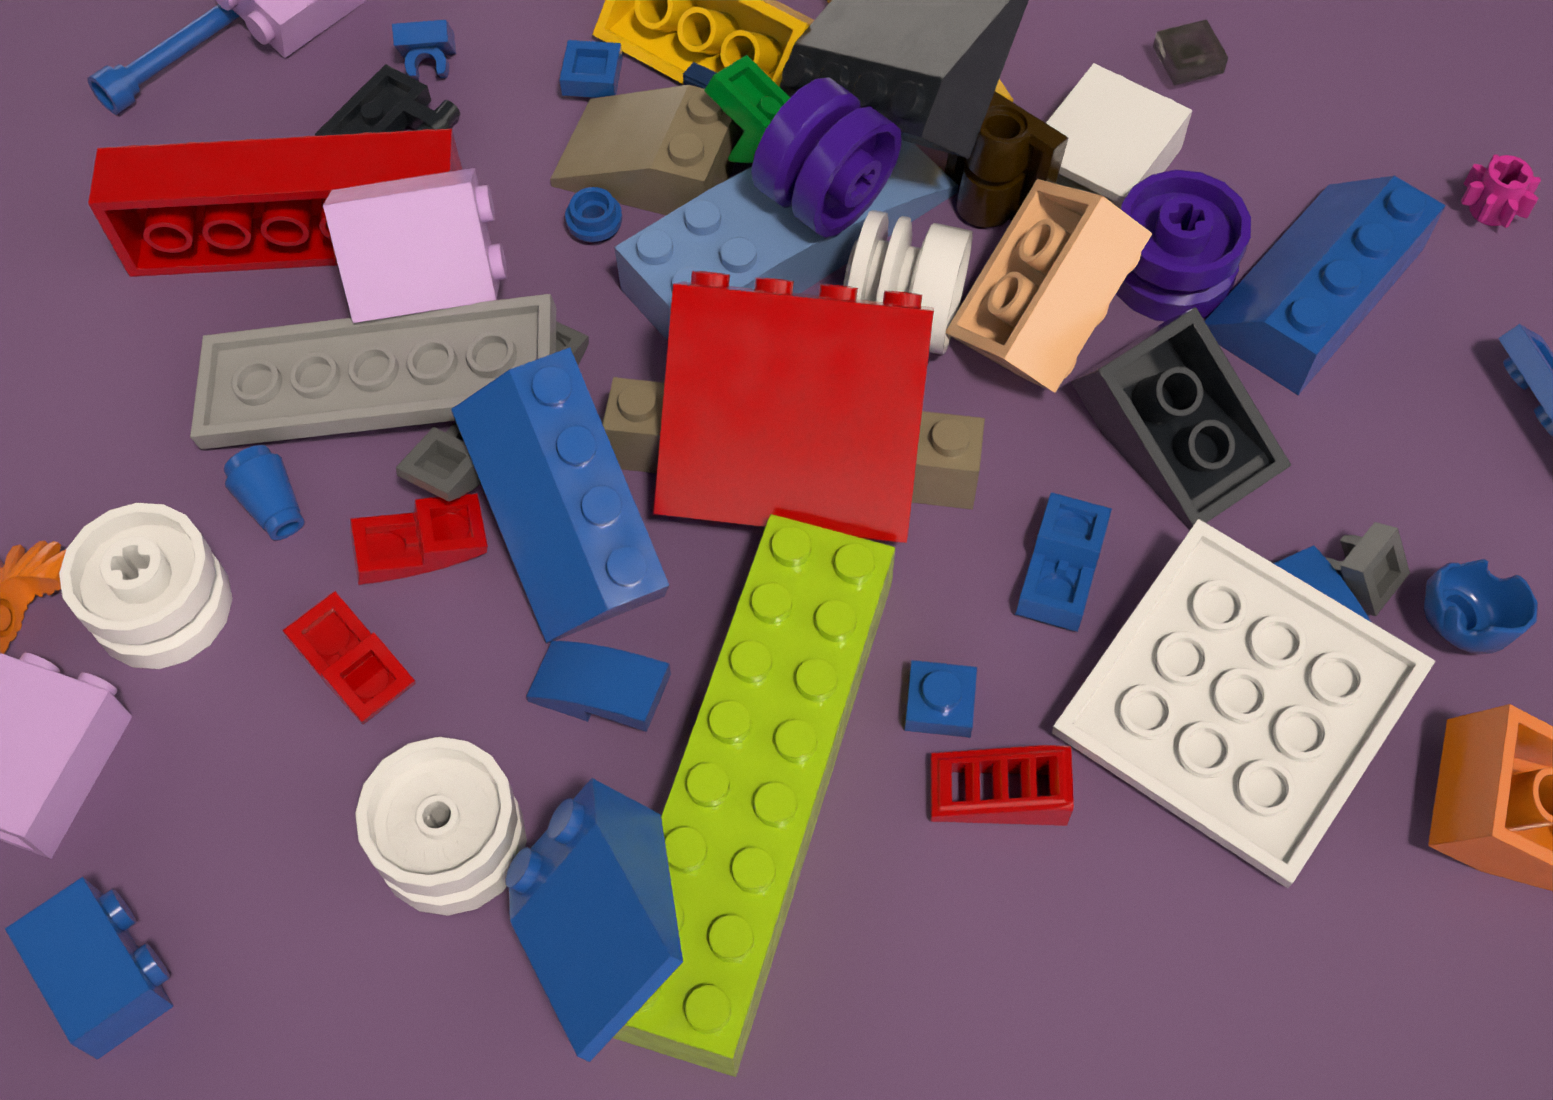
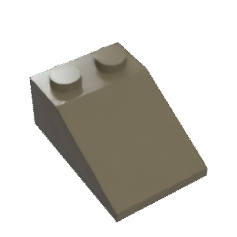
M692 85L591 98L550 178L551 186L575 193L584 188L599 187L607 190L619 204L668 215L707 190L729 179L736 162L729 161L728 157L743 135V129L726 115L723 109L704 91V88Z

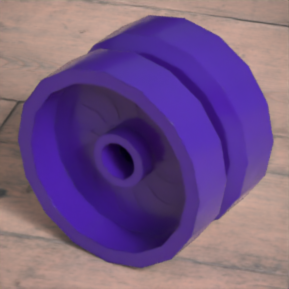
M831 78L815 79L800 88L779 109L766 128L754 155L751 170L753 184L782 207H792L793 215L824 238L837 235L858 220L872 205L886 185L897 163L901 149V129L872 107L861 108L860 100Z
M1171 170L1152 174L1134 185L1124 199L1121 210L1150 231L1152 235L1141 251L1138 264L1127 274L1116 295L1133 311L1155 321L1165 322L1195 307L1202 318L1207 317L1230 294L1239 272V264L1245 255L1251 238V216L1243 199L1225 182L1202 172Z

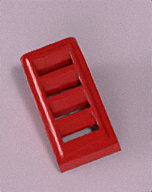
M1038 745L931 753V822L1068 825L1074 808L1071 746ZM952 772L965 773V801L952 802ZM980 773L992 774L993 799L980 800ZM1008 774H1020L1021 798H1009ZM1037 775H1049V796L1037 797Z

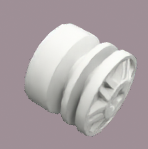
M871 210L865 219L857 241H855L852 247L843 286L857 287V299L883 302L885 290L922 294L921 306L934 307L929 352L944 355L951 336L946 334V330L959 310L971 253L972 231L933 223L926 233L921 248L911 246L912 223L910 217L901 216L898 218L891 239L887 241L888 213Z

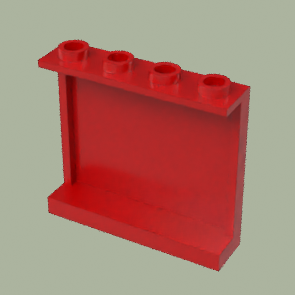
M692 271L691 282L673 283L654 514L766 527L770 514L859 538L907 543L934 307L921 306L922 294L885 290L883 302L857 299V287L819 284L818 295L793 293L794 281L755 277L754 289L729 286L730 274L707 271Z

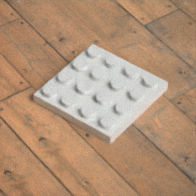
M1198 519L1053 726L1052 733L1288 889L1430 671L1435 660Z

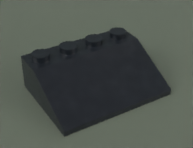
M832 0L794 43L790 57L783 68L779 87L791 98L800 88L813 80L831 78L858 98L861 108L872 107L901 129V139L903 141L969 159L1029 0Z

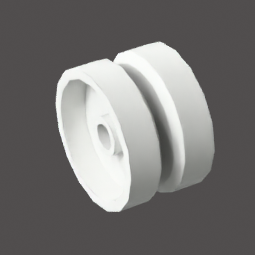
M134 503L109 510L84 526L68 546L59 572L62 597L76 617L93 634L111 657L133 668L162 669L186 662L211 645L227 623L233 599L228 575L211 552V548L202 534L185 514L164 504Z
M435 737L412 742L384 758L364 783L355 812L359 843L376 870L384 878L396 897L422 912L449 916L478 909L502 893L507 887L506 875L509 866L518 852L525 848L527 841L523 814L514 797L507 777L490 754L464 740Z

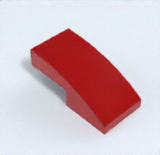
M478 493L465 494L452 501H447L441 497L415 499L413 513L350 518V534L358 585L429 573L487 553L488 549Z
M336 591L282 630L293 647L363 725L416 684L413 677L379 637L366 628Z

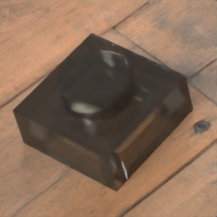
M1207 19L1156 32L1153 48L1173 85L1225 72L1229 57Z

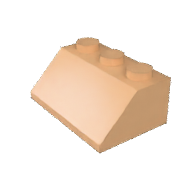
M1037 179L948 326L946 334L1018 376L1055 393L1063 379L1072 372L1077 356L1094 328L1105 318L1109 304L1127 274L1138 264L1141 251L1152 233L1102 195Z

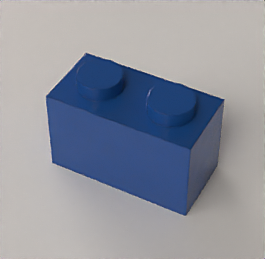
M81 877L6 927L5 930L70 1044L98 1060L174 1006L161 984L170 979V975L163 962L147 943L138 948L127 930L137 923L128 905L113 888L103 894L84 877Z

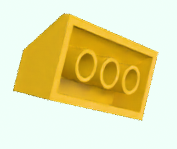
M605 0L592 35L604 42L621 43L623 52L682 84L683 73L693 62L718 73L740 58L748 55L779 86L782 80L783 68L790 57L794 43L812 24L814 19L777 0Z

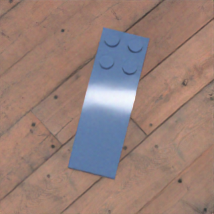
M902 140L897 163L886 185L872 205L854 224L841 233L824 238L793 215L792 207H782L757 189L753 184L751 167L707 190L615 246L621 290L668 341L673 283L691 282L692 271L730 274L729 286L753 289L755 287V277L794 281L793 293H802L848 263L855 241H857L865 219L871 210L888 213L889 237L892 235L899 217H910L911 222L958 193V184L914 143Z

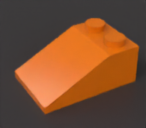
M1511 704L1447 719L1428 846L1481 872L1553 891V726Z

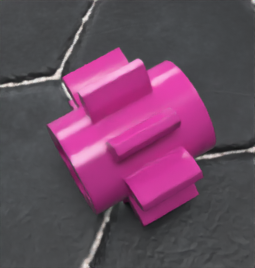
M1496 154L1492 156L1487 168L1474 163L1464 182L1467 190L1461 203L1469 206L1472 216L1478 222L1489 226L1502 225L1504 228H1508L1515 215L1528 218L1539 199L1534 192L1541 179L1540 177L1533 176L1531 167L1521 158L1511 155L1498 156Z

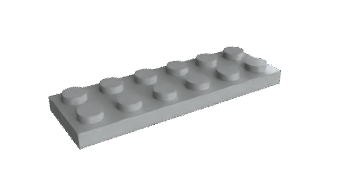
M551 294L485 301L471 305L353 323L352 318L203 335L190 438L200 449L455 421L451 409L506 371L556 352V305Z

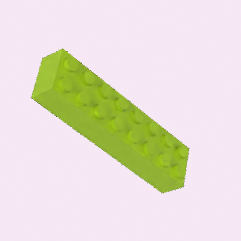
M770 514L661 816L683 963L613 1037L614 1039L733 1077L737 1076L892 585L895 547Z

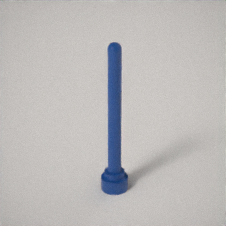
M217 4L124 67L121 64L113 68L109 65L104 66L87 78L88 84L102 105L111 113L117 115L135 103L134 96L140 92V84L240 16L234 10L230 9L227 11Z

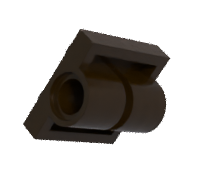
M994 91L970 158L967 159L948 153L945 173L960 186L956 201L959 215L970 224L986 228L1002 225L1009 219L1013 220L1037 179L1056 184L1069 137Z

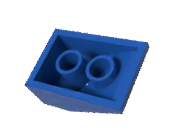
M594 778L588 781L574 799H565L557 807L552 815L548 829L531 849L525 847L518 852L511 862L506 875V886L509 888L510 923L577 1057L588 1062L603 1049L683 963L661 814Z

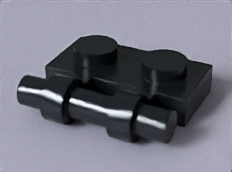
M385 64L315 133V136L361 134L366 132L403 131L407 126L412 127L415 131L423 129H451L450 126L460 117V111L449 100H444L435 110L426 107L432 101L428 86Z

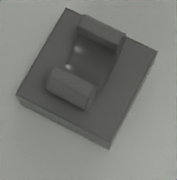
M1374 522L1363 537L1357 535H1344L1340 542L1345 555L1344 561H1337L1332 558L1326 559L1344 580L1366 614L1377 616L1410 574L1398 528Z

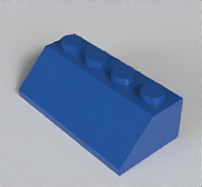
M1396 176L1329 184L1205 320V323L1221 347L1296 395H1299L1424 250L1446 205Z
M570 347L506 371L451 409L546 644L665 597L670 585Z

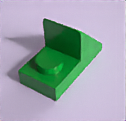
M745 55L714 74L704 91L723 109L726 115L732 118L745 131L729 155L728 160L731 162L753 163L755 151L766 128L790 97L748 55Z

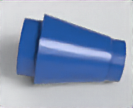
M255 445L241 450L226 462L223 469L227 476L225 487L257 523L267 531L272 540L285 539L303 527L305 520L300 513V508L280 455L271 453L270 449L265 445Z

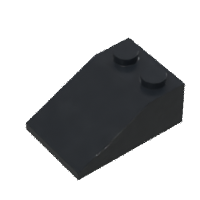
M1196 307L1163 322L1071 381L1101 433L1189 530L1192 529L1198 519L1207 523L1291 466V463Z

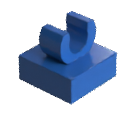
M446 19L392 24L394 47L405 58V69L410 77L419 80L418 66L426 58L436 60L437 74L441 79L448 77L449 63L444 55L456 54L454 32Z

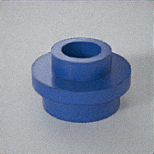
M588 187L575 193L565 212L568 230L576 238L587 242H598L610 238L619 230L623 219L621 206L607 190L599 187Z

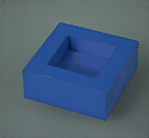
M568 40L559 79L562 96L599 98L616 95L623 61L621 43Z
M911 660L905 731L971 738L977 667Z

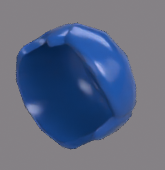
M1486 559L1463 564L1446 563L1427 580L1424 612L1427 621L1437 634L1461 650L1475 654H1493L1507 647L1537 622L1538 602L1527 581L1519 575L1508 578L1494 576L1488 570V561Z

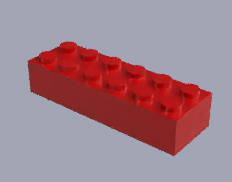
M452 129L97 148L88 204L129 277L337 266L338 263L323 204L331 190L463 169Z

